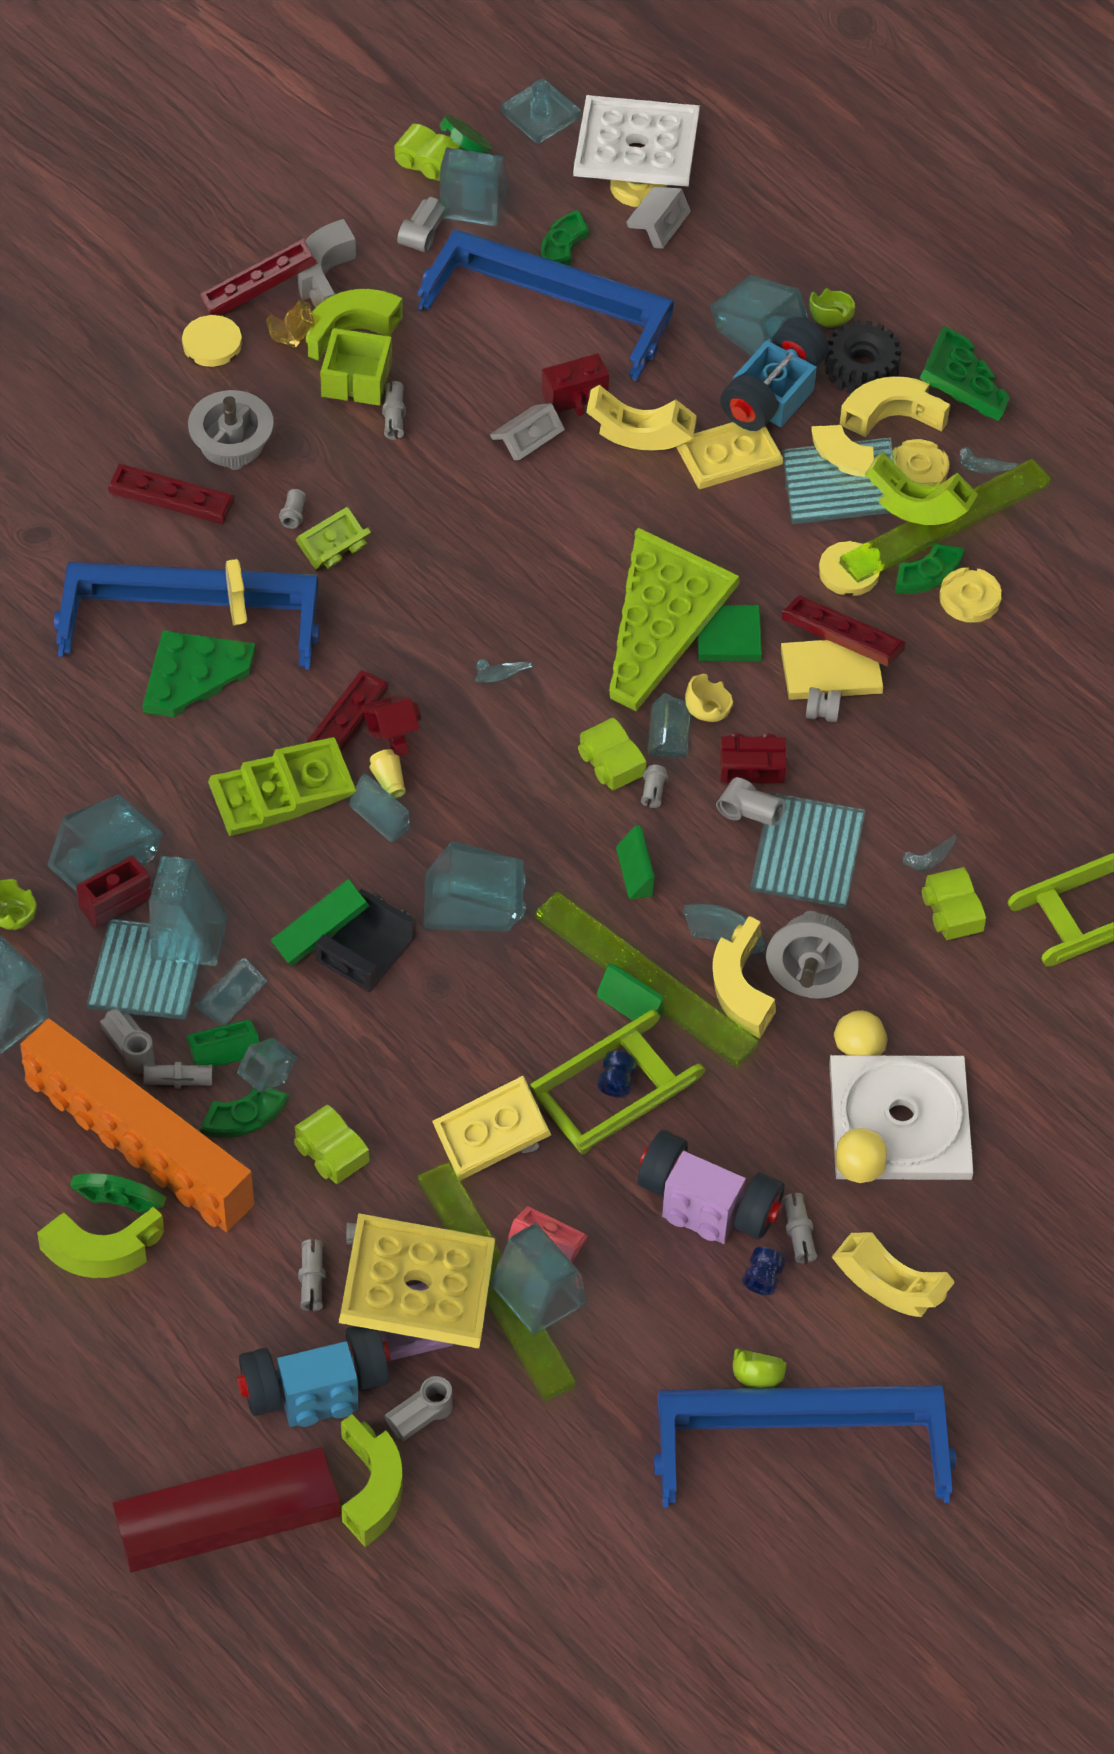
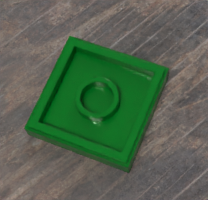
M722 605L697 636L698 661L761 662L759 605Z

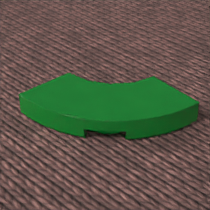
M579 210L566 214L551 225V229L542 240L541 257L568 266L572 265V248L579 241L589 237V229Z
M934 543L930 553L924 558L911 563H899L895 593L915 594L941 586L943 579L950 572L959 568L964 548Z
M257 1084L250 1094L237 1101L227 1103L213 1101L200 1127V1133L209 1137L233 1138L256 1132L270 1124L281 1114L289 1101V1094Z
M86 1173L74 1175L69 1185L73 1190L94 1204L112 1203L127 1207L139 1214L146 1213L153 1206L156 1209L163 1208L167 1198L146 1185L108 1174Z

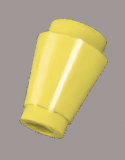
M391 749L382 750L372 755L369 769L387 794L388 799H396L403 796L406 790L399 756L395 755Z

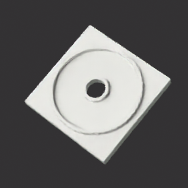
M586 95L573 176L688 187L700 106ZM641 143L645 146L639 148L629 146V144Z
M830 1055L836 1179H846L836 1166V1148L840 1137L851 1129L867 1128L878 1132L886 1142L887 1147L886 1169L876 1179L972 1180L973 1162L964 1056ZM901 1105L908 1107L914 1115L907 1121H898L890 1115L889 1110L894 1106Z

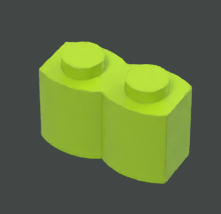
M412 124L394 145L395 160L404 168L420 170L429 179L445 181L462 160V147L451 140L452 138L449 136L436 134L428 127L420 124Z
M615 718L608 719L580 733L579 753L585 762L590 761L595 767L596 777L601 784H607L614 791L643 776L646 770V760Z
M964 867L926 877L925 887H922V897L925 905L931 906L934 912L933 923L937 932H942L946 940L984 932L986 916Z
M329 1105L324 1106L295 1126V1146L303 1156L309 1155L316 1161L315 1167L324 1179L330 1178L334 1183L339 1184L370 1162L368 1147Z

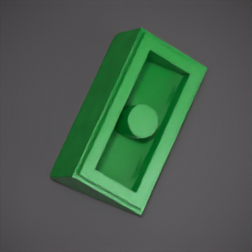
M637 825L632 828L616 847L629 899L651 897L654 894L655 876L642 827Z
M614 963L608 965L597 991L598 999L632 1021L650 1010H656L660 1018L663 1016V995Z
M251 1019L186 1036L194 1065H212L213 1068L261 1054L258 1033Z

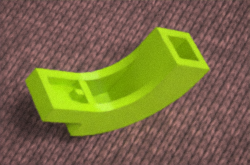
M374 289L348 290L327 298L311 312L312 327L306 335L308 357L318 361L327 350L333 328L343 330L366 329L390 337L403 318V299L391 293Z
M884 452L875 457L865 472V475L872 484L882 492L877 502L895 516L916 524L941 525L954 521L968 512L978 496L974 489L958 473L938 485L917 483L907 477Z
M153 1206L125 1229L110 1235H95L81 1229L63 1212L38 1231L37 1235L40 1250L60 1268L79 1276L108 1278L131 1272L147 1262L145 1247L153 1246L160 1240L164 1233L162 1214Z
M351 1414L341 1422L342 1439L366 1464L371 1476L365 1488L342 1506V1522L366 1547L389 1527L398 1512L403 1489L402 1462L397 1446L386 1430L376 1437L372 1428L365 1421L360 1423Z

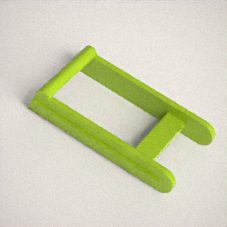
M1114 853L1020 890L1008 899L1007 904L1012 911H1019L1039 903L1063 943L1051 947L1042 955L1041 960L1045 966L1057 965L1114 941V922L1082 934L1058 895L1114 872Z
M656 1010L648 1011L529 1085L533 1096L581 1155L588 1153L596 1144L694 1084L705 1073V1068L701 1064H696L675 1076L641 1036L642 1033L658 1022L660 1015ZM623 1046L655 1084L657 1089L582 1135L548 1091Z

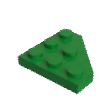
M943 325L920 379L929 383L932 388L940 389L951 395L956 401L975 408L982 415L999 421L1010 397L1004 389H998L994 384L995 375L984 360L977 359L973 353L975 346L971 340Z
M162 631L142 705L143 713L176 717L185 712V707L198 700L203 702L223 691L222 687L236 679L239 682L250 675L256 651L255 643Z

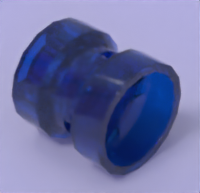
M608 1052L603 1061L604 1072L598 1078V1089L611 1097H626L630 1093L632 1085L630 1077L636 1071V1059L625 1052Z
M766 1247L755 1248L750 1258L751 1267L746 1269L742 1278L743 1285L754 1293L772 1295L778 1284L776 1277L784 1269L785 1258L773 1249Z

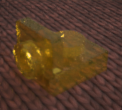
M300 299L287 312L284 320L269 315L266 319L270 337L278 343H284L295 348L314 324L310 303Z

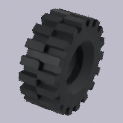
M860 320L853 321V326H849L848 323L842 324L841 331L836 328L833 331V335L829 336L828 339L829 351L825 357L826 375L829 374V381L831 383L837 381L836 388L841 391L844 387L848 388L847 394H851L857 388L870 381L884 377H897L901 358V346L899 347L900 341L898 337L893 338L894 332L890 329L885 332L884 325L878 323L877 327L872 326V321L866 320L865 325H860ZM866 357L873 362L863 364L854 361L853 358Z

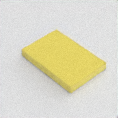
M731 422L694 433L693 439L676 447L699 490L783 465V456L766 426L758 431H748Z
M829 640L781 643V656L789 700L808 699L810 687L819 688L825 693H829L831 690L841 691V696L883 693L879 662Z
M524 1076L432 1121L456 1176L460 1181L551 1136L550 1130Z

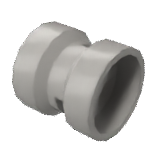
M810 687L805 719L815 720L818 717H825L827 722L837 723L841 691L831 690L829 693H825L819 688Z

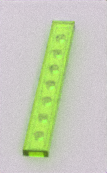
M1030 459L973 488L978 496L968 512L954 521L941 525H922L908 521L840 556L839 564L859 583L1049 485L1051 478L1033 459Z
M558 891L536 911V918L603 969L606 970L610 963H614L663 995V1013L736 1068L758 1047L759 1040Z
M449 1162L418 1175V1182L445 1229L492 1238ZM495 1243L487 1303L545 1402L575 1388L576 1382Z

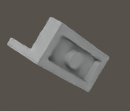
M653 187L626 223L628 228L646 229L653 248H664L691 210L681 188Z
M552 403L539 404L530 407L492 432L490 436L492 440L503 439L513 460H520L564 431L565 428Z

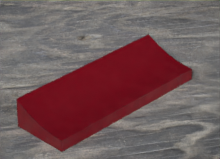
M322 1447L112 1502L130 1573L341 1516L340 1499Z

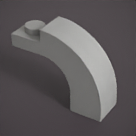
M344 219L321 227L305 240L318 264L297 274L298 290L302 300L311 298L315 307L327 298L335 295L325 274L339 264L356 259L355 237Z

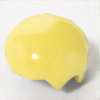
M707 674L692 677L685 693L686 707L690 714L699 720L707 722H718L726 718L733 707L731 693L724 688L723 682L711 683L708 680Z
M858 1010L850 1012L839 1019L834 1031L837 1048L846 1055L880 1056L886 1049L888 1039L882 1021L879 1017L868 1011Z
M857 1128L847 1131L840 1137L836 1148V1166L838 1171L847 1180L857 1183L870 1182L884 1173L887 1161L886 1142L878 1132L867 1128Z

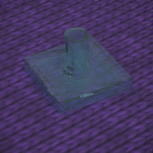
M544 78L535 81L532 86L502 103L500 111L537 144L581 118V109Z

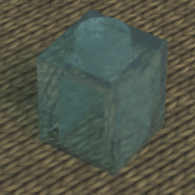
M270 1038L248 1047L236 1073L259 1092H264L285 1084L297 1056L277 1040Z

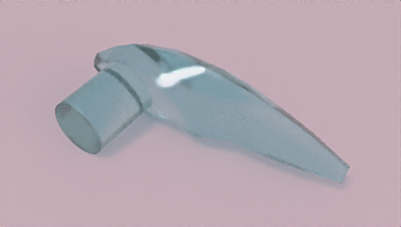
M968 447L960 451L962 458L960 464L973 472L995 473L1017 467V463L974 457L971 449Z
M481 659L476 663L478 674L474 682L499 681L510 677L518 671L532 668V664L514 662L489 666L487 660Z
M956 834L936 848L929 850L923 856L906 852L903 864L914 867L920 872L933 868L952 848L957 839Z

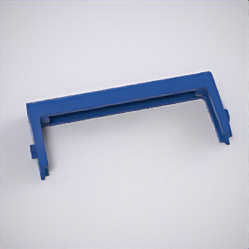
M458 229L453 230L433 266L426 269L422 285L417 296H423L417 309L430 310L455 268L460 266L645 327L629 359V361L634 362L629 371V377H632L633 381H637L640 378L648 361L655 359L659 347L658 343L671 320L675 304L672 299Z
M68 562L61 610L55 611L54 629L57 630L56 644H59L58 656L63 657L64 654H70L77 612L81 599L230 606L226 570ZM241 571L245 607L301 610L298 652H300L299 666L305 667V670H310L313 643L319 642V624H315L318 575Z
M942 1385L658 1390L660 1453L654 1454V1474L661 1475L663 1508H668V1503H675V1492L677 1491L675 1430L923 1425L928 1428L936 1499H943L944 1503H950L949 1493H952L951 1470L956 1468L955 1449L949 1448Z

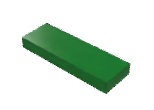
M347 879L273 937L271 941L292 967L315 949V943L322 934L331 937L367 909L369 904L353 883Z

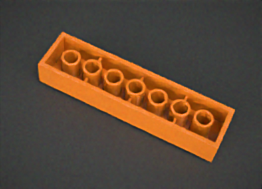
M46 1019L20 1044L25 1081L31 1089L36 1092L42 1091L46 1094L52 1104L60 1111L67 1110L74 1116L82 1128L85 1130L91 1129L97 1133L101 1141L108 1148H116L122 1152L126 1160L137 1169L141 1167L150 1174L151 1179L161 1188L167 1187L173 1191L177 1199L184 1206L194 1207L201 1213L202 1218L212 1227L218 1226L227 1233L254 1206L251 1170L51 1019Z

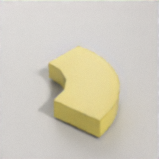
M842 425L811 426L814 446L824 460H828L844 473L867 477L865 472L874 460L873 447L861 446L851 441L844 434Z
M237 559L226 561V581L232 623L235 626L245 624L247 616L240 562Z

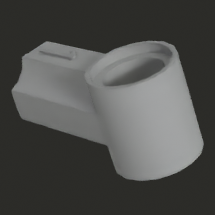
M429 197L422 200L412 218L403 221L398 233V244L424 253L429 251L434 240L435 230L446 214V207L440 203L439 199Z
M739 777L732 779L716 803L718 811L730 820H739L744 816L771 826L779 825L786 808L784 799L757 791L749 781Z
M117 1007L107 1012L104 1019L100 1021L102 1030L124 1058L127 1070L134 1074H144V1064H155L153 1043L150 1035L147 1032L141 1031L128 1012H121V1009Z
M430 1377L422 1383L418 1392L385 1414V1420L395 1436L404 1442L432 1421L448 1417L453 1409L452 1386L443 1377ZM435 1394H440L445 1397L442 1401L433 1402L429 1400V1398Z

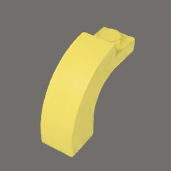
M884 377L863 384L851 393L842 404L840 425L866 437L880 420L889 416L902 415L912 417L942 432L948 423L950 404L928 394L929 383L909 377Z
M600 385L591 389L586 412L601 423L599 434L625 447L649 451L670 449L693 439L697 415L676 399L653 410L632 408L619 401Z
M749 916L744 925L739 924L736 927L731 942L722 937L720 938L713 958V977L719 1004L728 1018L742 1030L760 1039L776 1013L774 998L754 989L742 975L745 962L762 936L761 922Z
M872 1232L850 1233L832 1256L841 1270L864 1292L887 1307L910 1316L922 1317L929 1307H936L946 1299L947 1292L955 1283L947 1272H919L903 1265L883 1247Z

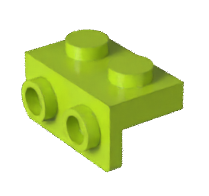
M345 507L302 533L295 540L315 570L324 565L329 569L343 559L341 555L350 550L354 554L367 545L365 540L372 532L369 527L363 530L349 508Z

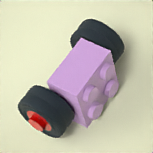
M660 1130L641 1156V1167L637 1184L646 1190H651L655 1194L664 1196L662 1217L677 1227L689 1228L698 1232L706 1240H716L722 1244H725L733 1227L743 1233H748L752 1237L761 1239L771 1224L777 1221L783 1207L781 1201L785 1184L778 1179L758 1172L744 1192L746 1178L687 1153L688 1141L666 1130Z

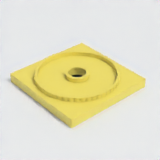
M358 1213L339 1323L479 1348L495 1238ZM418 1280L425 1283L428 1289L414 1290L408 1287L406 1282Z

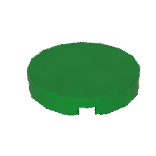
M445 115L439 124L443 132L447 129L452 132L450 134L451 140L474 155H478L481 152L480 156L484 158L492 149L491 144L479 132L451 115Z

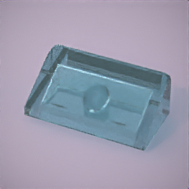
M663 693L652 703L648 754L681 758L687 756L690 712L686 707L685 701Z
M364 773L355 788L356 793L352 795L349 805L389 842H394L409 831V811L368 774Z
M244 957L235 962L200 998L195 1006L211 1019L224 1026L267 980Z

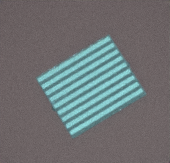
M891 437L855 441V443L861 446L873 447L874 459L884 452L894 462ZM815 446L782 450L786 476L785 489L788 491L792 524L891 513L877 502L882 492L872 484L868 477L854 476L838 470L837 466L820 456Z
M770 793L772 796L784 799L786 808L783 813V819L778 826L763 824L750 890L846 908L865 810L824 803L818 800L813 801Z
M114 919L109 920L86 1003L87 1009L104 1011L114 1009L122 1013L186 1020L207 938V930Z

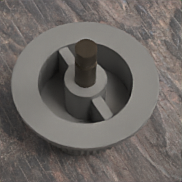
M237 390L220 391L208 395L194 406L188 419V430L191 439L201 449L206 459L232 470H238L244 464L247 465V463L256 460L271 437L274 426L272 412L263 400L248 392Z
M807 911L803 915L797 916V918L788 922V925L778 930L771 938L766 952L769 971L782 987L796 995L815 999L838 995L850 987L858 973L859 957L852 943L849 930L842 923H839V920L832 918V916L829 917L815 911Z

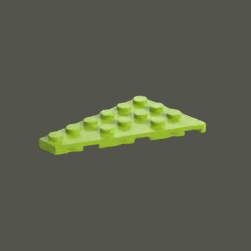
M638 528L635 531L634 547L631 553L625 603L622 609V621L619 627L613 677L609 689L610 699L637 711L740 584L739 576Z

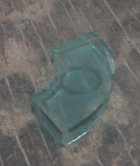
M690 904L684 905L683 909L692 938H708L719 942L722 937L731 942L736 927L739 924L744 925L747 920L740 914L717 905ZM762 936L751 954L765 951L766 945Z

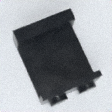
M361 888L359 893L369 904V907L342 927L332 939L322 934L315 943L316 961L366 991L371 992L416 938V922L407 911L403 909L398 910L386 903L381 896L370 894Z

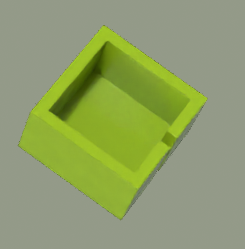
M333 328L320 372L321 397L348 401L349 396L354 397V402L380 406L392 363V337Z

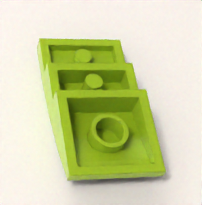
M335 737L276 749L272 757L243 762L241 769L211 775L208 781L229 837L297 818L356 793L355 786Z

